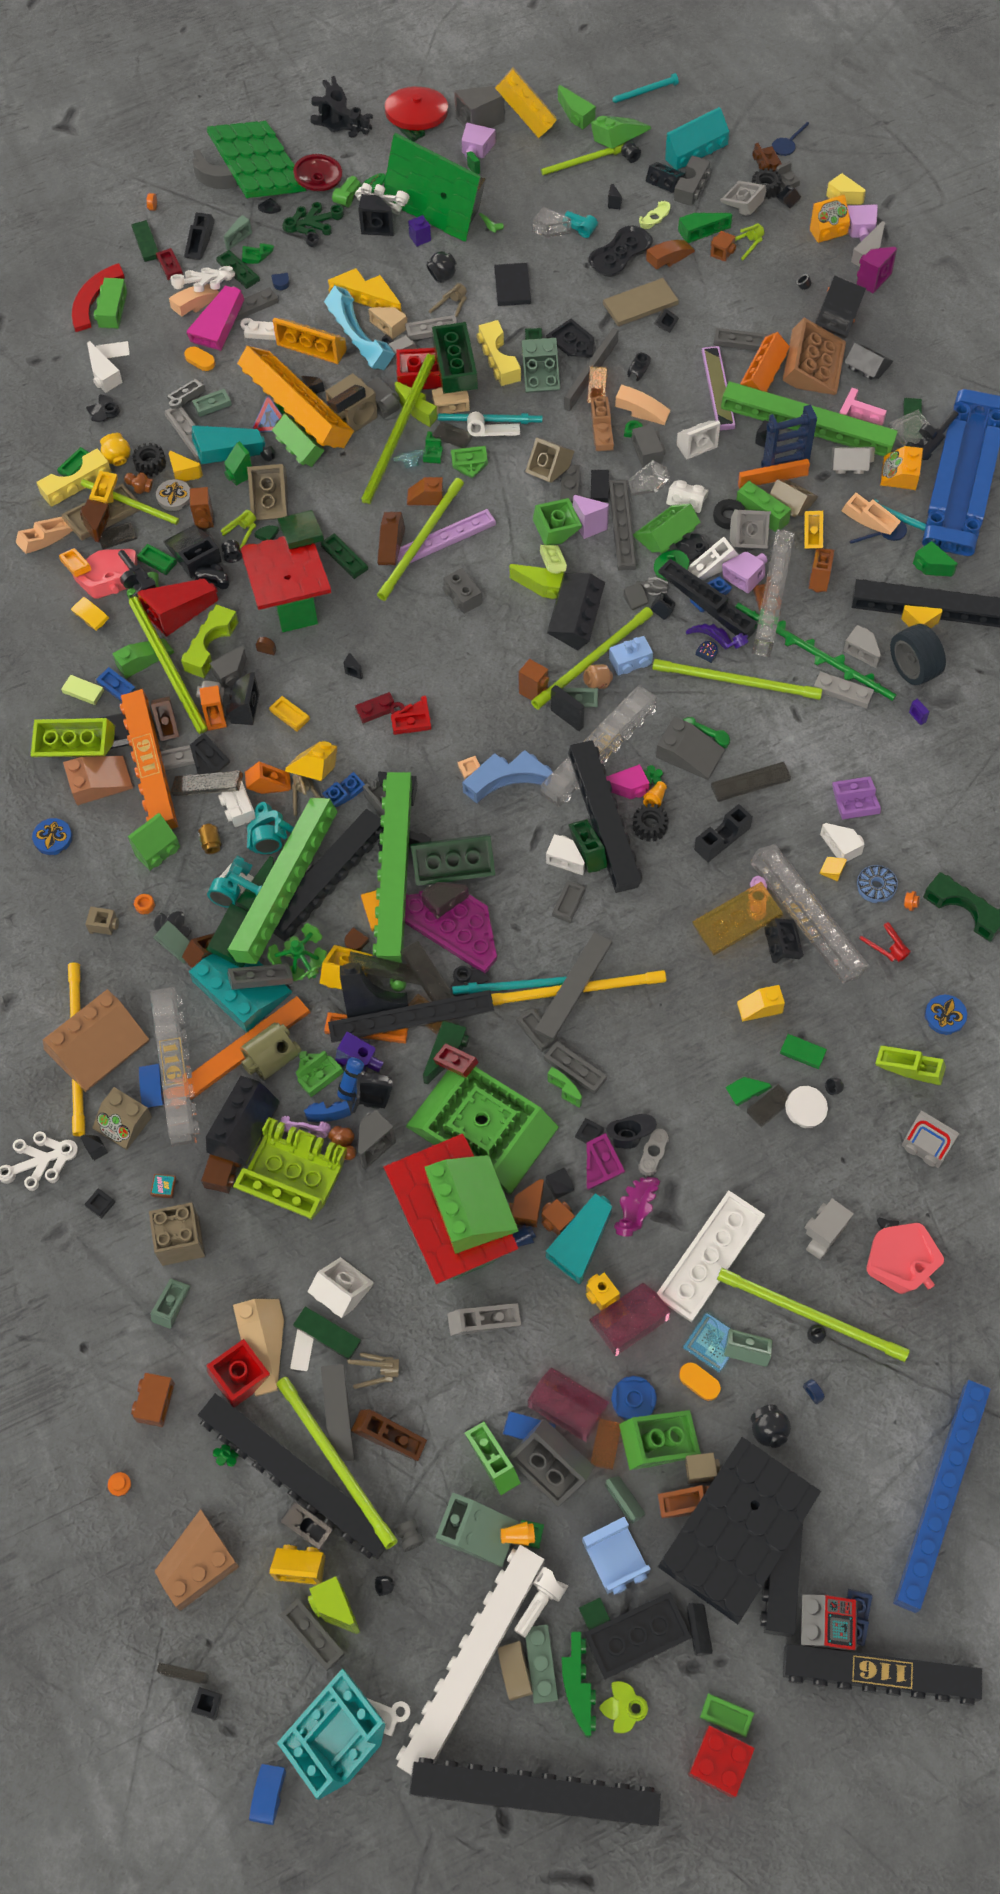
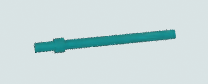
M438 413V421H467L469 414ZM522 413L521 415L482 414L485 422H521V424L543 422V416L529 415V413Z
M567 977L486 984L473 982L468 983V985L452 986L453 995L473 994L488 990L500 991L562 985Z

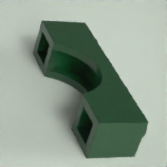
M939 872L926 888L923 898L939 909L947 905H957L968 910L974 919V932L990 943L999 933L1000 909L988 904L984 898L976 896L967 887L955 882L949 875Z

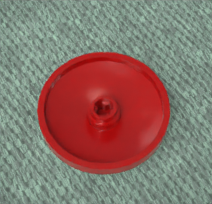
M417 86L406 87L393 92L387 98L385 114L387 119L397 127L407 130H426L438 126L446 119L448 115V102L436 90Z

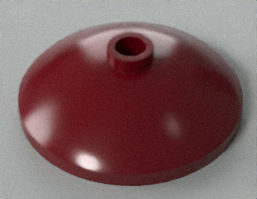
M311 154L302 157L296 162L294 178L299 185L308 190L316 192L327 191L337 186L341 181L342 168L330 156Z

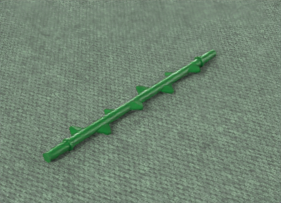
M737 603L735 608L757 622V631L768 628L784 637L786 646L796 644L815 656V665L826 662L844 672V680L856 679L869 688L874 689L875 693L878 692L892 701L896 698L897 694L881 686L880 683L874 682V674L871 673L864 676L845 665V655L842 654L833 658L814 647V639L804 641L785 630L786 621L782 620L775 624L756 613V611H752L746 606Z

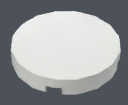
M800 1086L794 1089L788 1095L785 1104L786 1113L790 1120L803 1128H813L822 1123L828 1111L827 1101L823 1094L810 1086Z

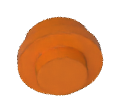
M916 891L906 893L904 908L909 909V911H914V908L919 906L920 896H917Z
M118 1472L109 1478L108 1490L111 1494L123 1496L130 1490L131 1480L127 1474Z

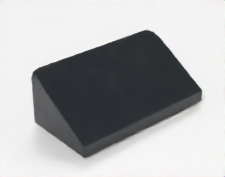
M355 384L327 401V404L339 414L366 397L365 388Z
M689 1603L687 1614L694 1655H710L713 1651L705 1606L703 1604Z

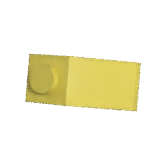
M841 173L828 183L826 196L831 199L845 195L848 205H862L866 190Z

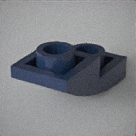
M848 1588L846 1598L857 1600V1644L865 1646L872 1594Z

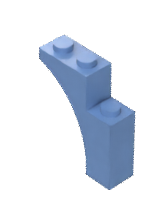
M525 750L510 764H508L505 758L499 757L494 753L462 782L463 793L478 803L492 791L510 784L534 783L549 787L553 783V772L549 766L543 765L535 755L529 754Z

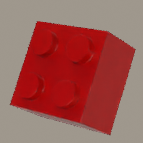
M709 1725L688 1776L734 1799L737 1796L755 1748Z

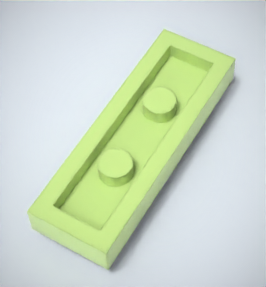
M540 545V554L547 571L555 574L561 571L566 572L567 564L559 546Z

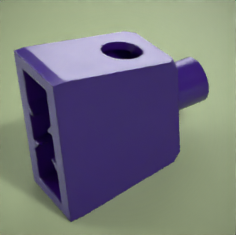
M346 1032L336 1051L335 1061L343 1066L347 1064L349 1058L355 1057L364 1063V1071L370 1068L379 1073L384 1064L383 1061L374 1057L375 1047L349 1032Z

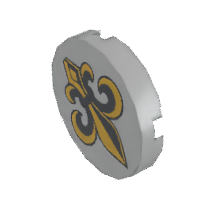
M178 479L165 481L157 488V502L165 510H181L183 506H187L190 503V487L186 482Z

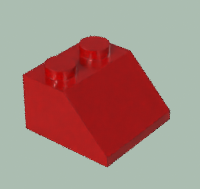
M245 1339L206 1365L209 1376L234 1408L252 1396L270 1376L268 1370Z

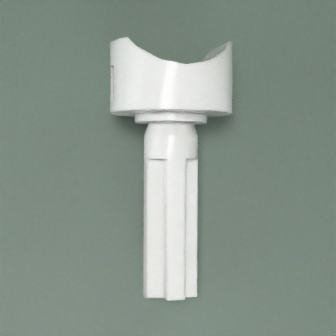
M542 1567L533 1581V1585L539 1592L536 1593L514 1629L524 1638L549 1599L559 1602L568 1588V1585L556 1581L553 1571Z

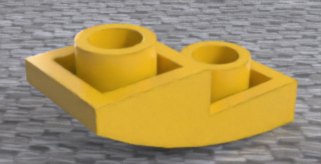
M85 597L71 608L75 615L83 619L88 626L96 631L109 619L102 610Z

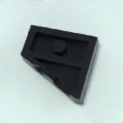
M205 733L190 744L197 774L202 786L230 763L226 755Z

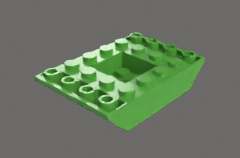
M476 1066L467 1078L448 1070L406 1125L408 1129L433 1145L464 1134L474 1157L490 1156L502 1190L510 1195L559 1128L541 1107ZM485 1116L488 1121L485 1124H478L476 1118Z

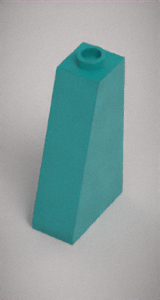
M192 426V441L201 464L226 461L232 449L239 441L249 451L250 457L260 455L263 447H265V439L260 435L258 429Z
M595 1193L546 1250V1259L579 1285L584 1279L612 1214L611 1202L606 1197H600Z

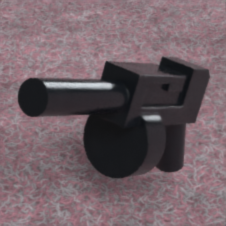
M953 410L938 429H934L929 424H924L919 429V432L925 440L919 439L916 444L909 441L906 446L923 448L922 460H929L932 452L945 438L943 433L959 415L958 412Z
M120 550L118 555L129 568L128 571L122 574L120 582L127 589L134 587L136 592L132 595V598L134 596L138 597L137 592L141 590L156 588V582L153 578H149L141 565H135L126 552Z

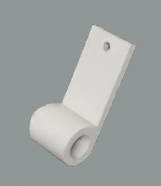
M472 412L467 418V430L472 436L520 435V423L485 425L484 416L480 412Z

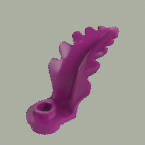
M642 1177L640 1182L637 1180L633 1181L636 1188L627 1186L626 1191L629 1196H622L620 1198V1205L624 1214L623 1219L614 1224L617 1235L629 1237L633 1235L634 1231L642 1228L644 1218L653 1209V1205L649 1202L656 1197V1194L653 1192L658 1190L660 1184L658 1178L646 1177L645 1179Z

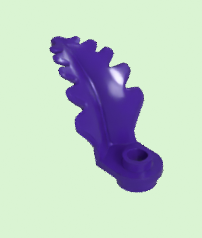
M704 623L703 625L692 626L685 632L687 635L697 632L707 634L714 638L724 649L732 646L738 649L749 643L748 635L744 636L743 633L733 637L732 642L723 628H717L715 624L707 625Z

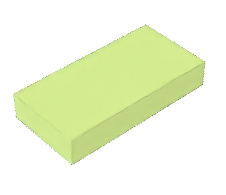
M72 675L69 676L61 688L62 693L96 705L104 692L103 687Z

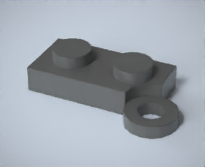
M194 379L167 395L170 408L177 409L185 405L189 400L198 397L206 391L204 385Z

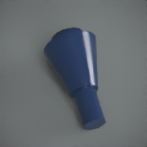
M524 1224L518 1229V1232L513 1234L517 1246L520 1247L535 1243L533 1239L536 1238V1235L531 1225L527 1227Z

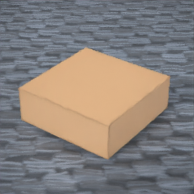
M476 756L459 761L458 767L464 779H466L480 767Z

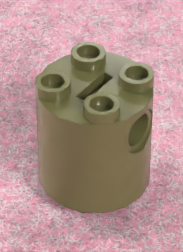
M274 1022L240 1047L241 1052L246 1058L241 1064L249 1075L256 1072L263 1080H266L299 1056L298 1053L302 1050L295 1041L292 1042L288 1037L290 1032L284 1024L280 1025L278 1022Z

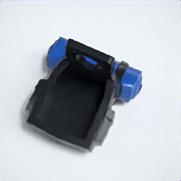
M355 1057L349 1058L344 1067L342 1080L338 1086V1097L352 1102V1113L356 1112L358 1103L363 1104L365 1107L385 1109L392 1090V1078L364 1071V1063L360 1059Z

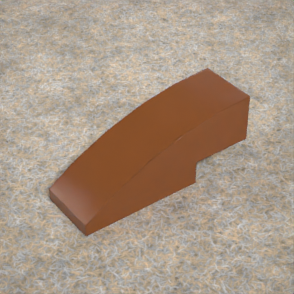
M670 240L647 249L646 261L656 270L665 264L670 267L694 253L695 249L685 240Z
M701 1485L658 1494L661 1517L691 1516L709 1486L704 1487Z

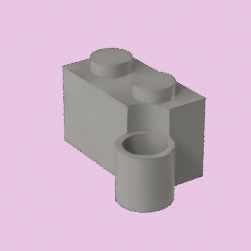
M832 447L831 469L836 470L835 473L845 474L846 470H853L854 474H864V470H869L870 462H874L875 447Z
M833 1198L827 1205L823 1203L817 1211L818 1217L816 1219L812 1217L805 1226V1229H807L806 1234L812 1238L806 1250L819 1260L825 1256L854 1215V1213Z

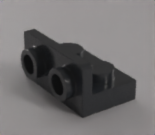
M656 162L649 165L645 181L673 193L680 177L685 178L686 173Z
M774 918L765 926V936L773 963L779 962L782 958L801 959L804 956L795 920Z

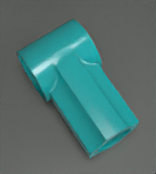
M567 211L563 219V225L577 230L582 237L588 238L598 226V221L592 215L583 217Z

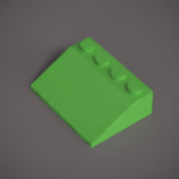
M489 1155L445 1159L425 1166L427 1179L455 1254L518 1232Z

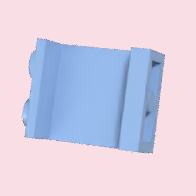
M625 1516L582 1538L586 1551L607 1594L613 1592L616 1595L626 1590L628 1583L634 1581L635 1584L646 1580L648 1578L647 1574L650 1573L649 1565L646 1566L628 1529L629 1525Z

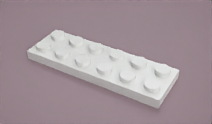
M728 1190L656 1293L655 1298L692 1323L720 1283L717 1277L721 1268L729 1270L764 1219L765 1214Z

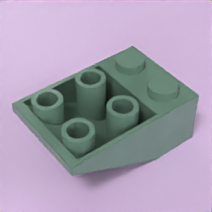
M556 338L522 340L521 349L525 392L560 390Z
M452 1492L436 1535V1541L452 1549L503 1567L511 1543H501L500 1529L517 1525L519 1522L474 1500Z

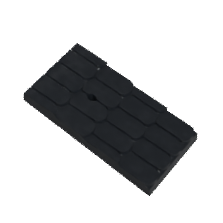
M741 1437L664 1555L658 1568L738 1625L821 1491L774 1458H771L770 1455L757 1446L751 1444L744 1437Z

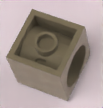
M352 373L326 390V398L329 401L355 384L365 388L366 397L337 414L355 433L378 417L375 391L365 385L361 378Z
M192 1202L149 1211L154 1252L162 1266L205 1257L200 1218Z

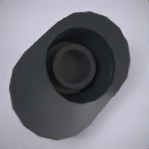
M637 1114L612 1121L608 1124L606 1131L613 1138L615 1148L632 1149L639 1145L642 1137L651 1134L656 1129L657 1122L653 1116Z

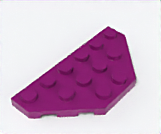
M456 886L437 891L435 889L419 891L418 894L412 895L406 893V925L472 967L484 973L488 972L496 962L497 954L487 905Z

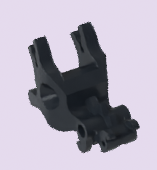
M335 76L331 77L332 86L330 82L324 79L322 84L326 89L325 96H314L311 98V104L319 106V115H311L310 122L314 125L325 126L331 132H338L343 129L350 130L348 132L350 138L356 137L359 131L363 132V135L368 134L369 129L372 130L370 118L373 119V115L370 113L362 115L361 109L358 107H353L352 110H349L345 93L342 87L337 84Z

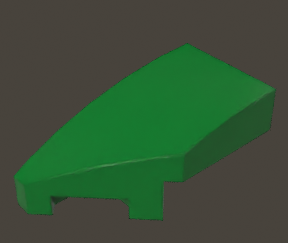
M260 243L259 248L243 246L242 262L247 264L260 263L273 251L274 245Z
M428 431L425 440L426 446L423 462L441 463L443 454L441 439L434 438L432 432Z
M742 1077L725 1088L734 1103L739 1106L755 1095L757 1097L771 1089L772 1086L770 1083Z

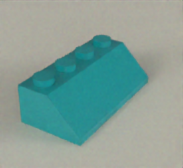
M718 107L667 133L665 160L674 169L679 170L687 166L692 156L703 158L728 145L730 131L721 108Z

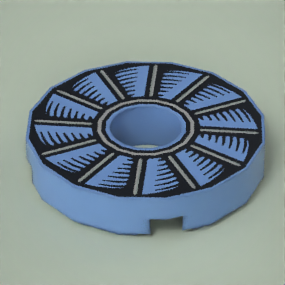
M873 865L866 867L861 871L857 879L858 892L865 900L871 903L887 902L894 896L897 890L895 874L883 866ZM878 881L882 884V887L876 888L872 885V882Z

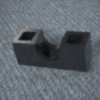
M738 804L725 814L724 820L718 828L714 830L709 827L696 837L694 850L707 862L711 861L751 828L753 816Z

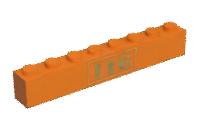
M143 689L121 695L122 703L120 704V709L126 717L123 722L130 734L127 735L129 745L133 747V751H131L132 759L137 764V767L134 769L137 778H140L141 781L138 787L141 795H144L145 800H142L144 810L148 812L146 821L160 813L171 829L177 828L178 822L148 698Z

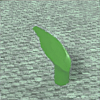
M479 213L489 230L492 232L503 230V223L495 224L487 216Z

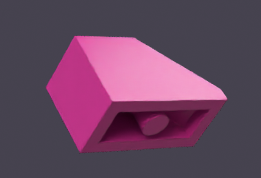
M640 764L606 776V780L611 783V793L628 799L640 798L649 791V781Z

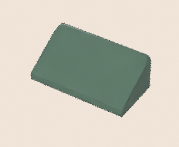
M598 688L562 689L583 704L584 707H598Z
M732 1329L728 1330L724 1356L765 1367L768 1366L772 1352L771 1339Z
M619 1476L606 1480V1489L628 1521L634 1524L641 1519L645 1512Z

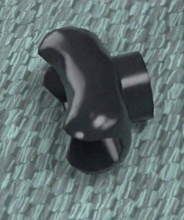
M643 352L637 353L628 369V377L635 373L637 376L636 381H639L649 367L651 357Z
M211 564L209 568L200 567L195 571V580L205 579L208 583H213L216 587L223 590L229 586V576L218 564Z

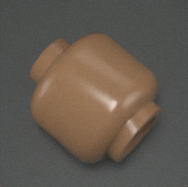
M605 664L590 665L583 674L584 683L589 688L605 689L613 679L612 672Z

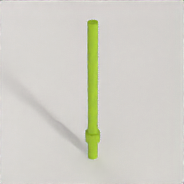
M625 143L613 149L606 148L542 168L541 173L546 175L610 154H619Z
M82 479L81 486L93 489L95 483ZM113 491V499L172 524L177 525L179 523V518Z

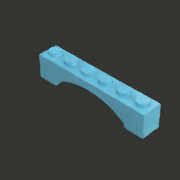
M334 285L324 301L328 311L336 317V321L344 328V332L350 336L352 343L360 350V354L367 359L368 365L373 369L385 370L395 353L387 343L379 340H374L373 342L365 335L355 317L353 309L354 298L347 289Z

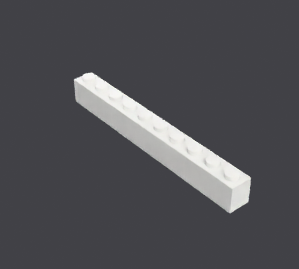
M519 1545L517 1550L513 1548L509 1554L507 1569L505 1571L501 1570L495 1580V1583L498 1584L494 1592L489 1591L485 1597L483 1604L486 1606L481 1614L477 1612L471 1623V1626L474 1627L470 1635H464L459 1644V1648H461L457 1658L455 1656L451 1658L446 1668L449 1670V1673L445 1680L442 1678L439 1680L434 1689V1692L437 1693L432 1702L428 1700L421 1713L424 1717L420 1725L415 1723L409 1734V1737L412 1738L407 1747L403 1745L396 1757V1760L399 1761L397 1766L410 1775L413 1762H418L419 1757L434 1759L433 1764L435 1763L531 1589L533 1581L545 1563V1559L522 1545Z

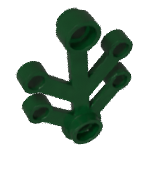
M313 203L308 214L306 208L300 206L296 209L293 217L284 219L282 224L283 230L287 233L296 231L307 235L309 232L316 233V230L313 229L316 228L322 230L323 235L328 236L332 233L331 225L319 222L331 218L341 220L344 216L343 207L336 204L330 208L331 212L316 215L322 212L321 203ZM307 225V226H310V227H313V228H309V229H308V228H305V227H302V226Z

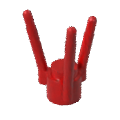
M889 922L883 926L895 942L889 948L891 953L865 937H859L860 940L887 956L891 962L895 959L901 962L911 953Z

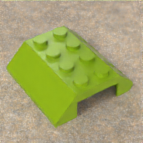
M269 1117L262 1129L264 1137L248 1169L242 1168L233 1187L313 1219L324 1207L343 1167L347 1148L341 1145L336 1146L335 1143L330 1142L325 1155H322L320 1153L323 1146V1138L318 1137L316 1140V1135L300 1129L297 1131V1128L292 1126L288 1132L287 1139H282L285 1123H278V1120Z

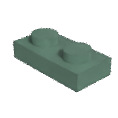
M225 389L192 400L199 417L232 405Z

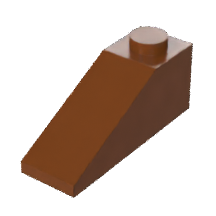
M816 548L808 589H812L815 592H827L834 556L833 549Z

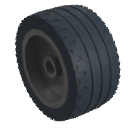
M913 625L900 631L891 639L890 651L892 660L899 674L909 684H924L944 672L946 655L943 645L936 633L927 625Z

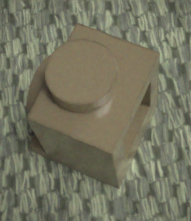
M90 907L85 925L90 934L95 932L112 935L113 930L118 929L119 919L114 910Z

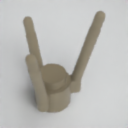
M460 283L456 284L443 295L442 300L429 310V313H432L451 298L453 301H460L455 313V317H457L464 301L467 299L465 296L467 293L465 286Z
M295 774L293 776L294 784L292 785L293 815L297 816V791L303 792L306 795L310 788L315 798H320L312 780Z
M360 1353V1357L381 1362L347 1361L348 1364L381 1367L380 1375H385L382 1378L353 1385L354 1389L383 1382H393V1377H398L399 1359H393V1357Z

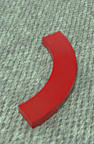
M119 263L95 274L79 290L72 307V322L75 332L92 328L90 323V306L99 295L100 286L103 285L104 278L125 279Z

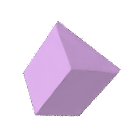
M574 495L573 508L582 524V527L579 529L582 537L585 539L607 530L609 504Z

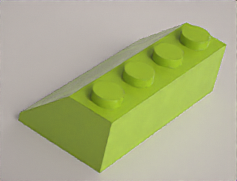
M107 718L34 720L31 757L105 756L114 744L115 725Z

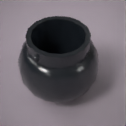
M440 251L432 255L426 267L437 283H442V280L446 281L454 276L457 263L450 253L446 254Z
M776 1405L763 1406L751 1416L753 1435L761 1445L777 1448L787 1442V1437L791 1432V1423L788 1417Z

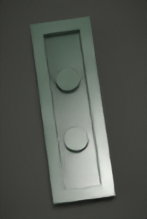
M548 1624L532 1626L525 1639L534 1704L558 1701Z

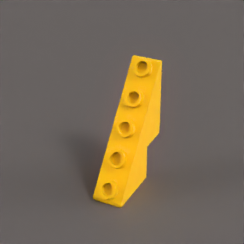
M357 268L328 280L329 292L336 285L347 289L354 298V302L369 307H395L402 312L401 303L381 275L365 281Z

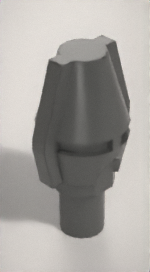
M650 577L645 582L636 581V584L640 583L647 594L656 596L661 592L664 594L668 593L669 582L661 578Z

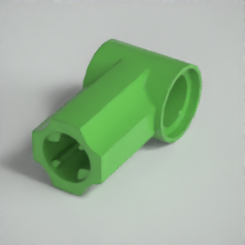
M355 176L348 178L341 188L334 190L332 201L339 205L350 207L356 190L361 187L360 181Z

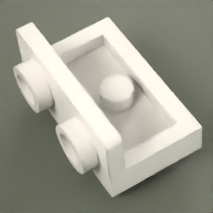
M677 480L669 488L666 504L680 505L691 503L695 512L700 513L709 490L704 489L701 485L692 486L688 485L685 481Z

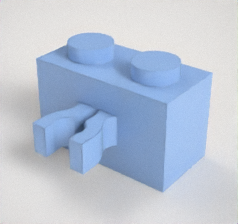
M641 636L610 647L609 660L617 675L628 674L633 670L645 668L652 664L653 652L646 638Z

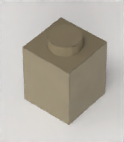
M714 1453L689 1455L685 1458L688 1484L713 1481L720 1471L719 1460L714 1458Z

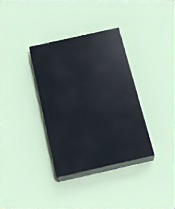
M527 263L494 265L497 305L531 304Z

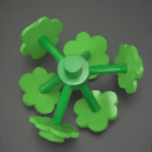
M306 923L301 929L305 937L303 941H299L298 937L292 936L289 941L284 942L286 948L282 952L278 951L276 944L268 947L267 957L272 965L282 964L281 956L283 955L291 956L293 965L290 966L293 981L303 980L307 977L308 979L316 978L319 974L318 970L322 967V962L326 958V950L316 948L313 954L304 948L308 940L317 943L323 938L318 928L309 923ZM305 955L310 957V963L304 957ZM300 958L308 970L306 973L304 969H299L297 966V961Z

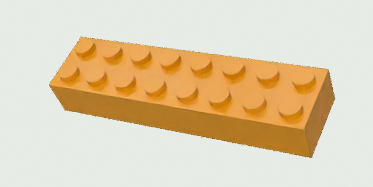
M246 346L237 363L242 368V371L253 378L252 381L260 385L266 394L274 398L273 401L281 405L287 414L295 418L294 421L303 426L309 435L314 436L318 444L321 446L328 445L333 448H345L354 430L270 351Z

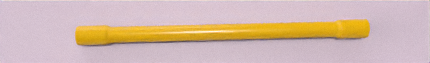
M76 962L68 964L70 1018L81 1010L80 964ZM72 1079V1134L79 1137L85 1135L83 1089Z
M665 970L639 975L589 981L583 992L666 982ZM562 985L508 993L491 994L493 1006L554 997Z

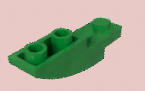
M571 1632V1657H562L564 1689L578 1727L586 1738H591V1731H596V1716H591V1705H596V1690H591V1683H581V1679H586V1664H581V1654H586V1638H581V1632Z

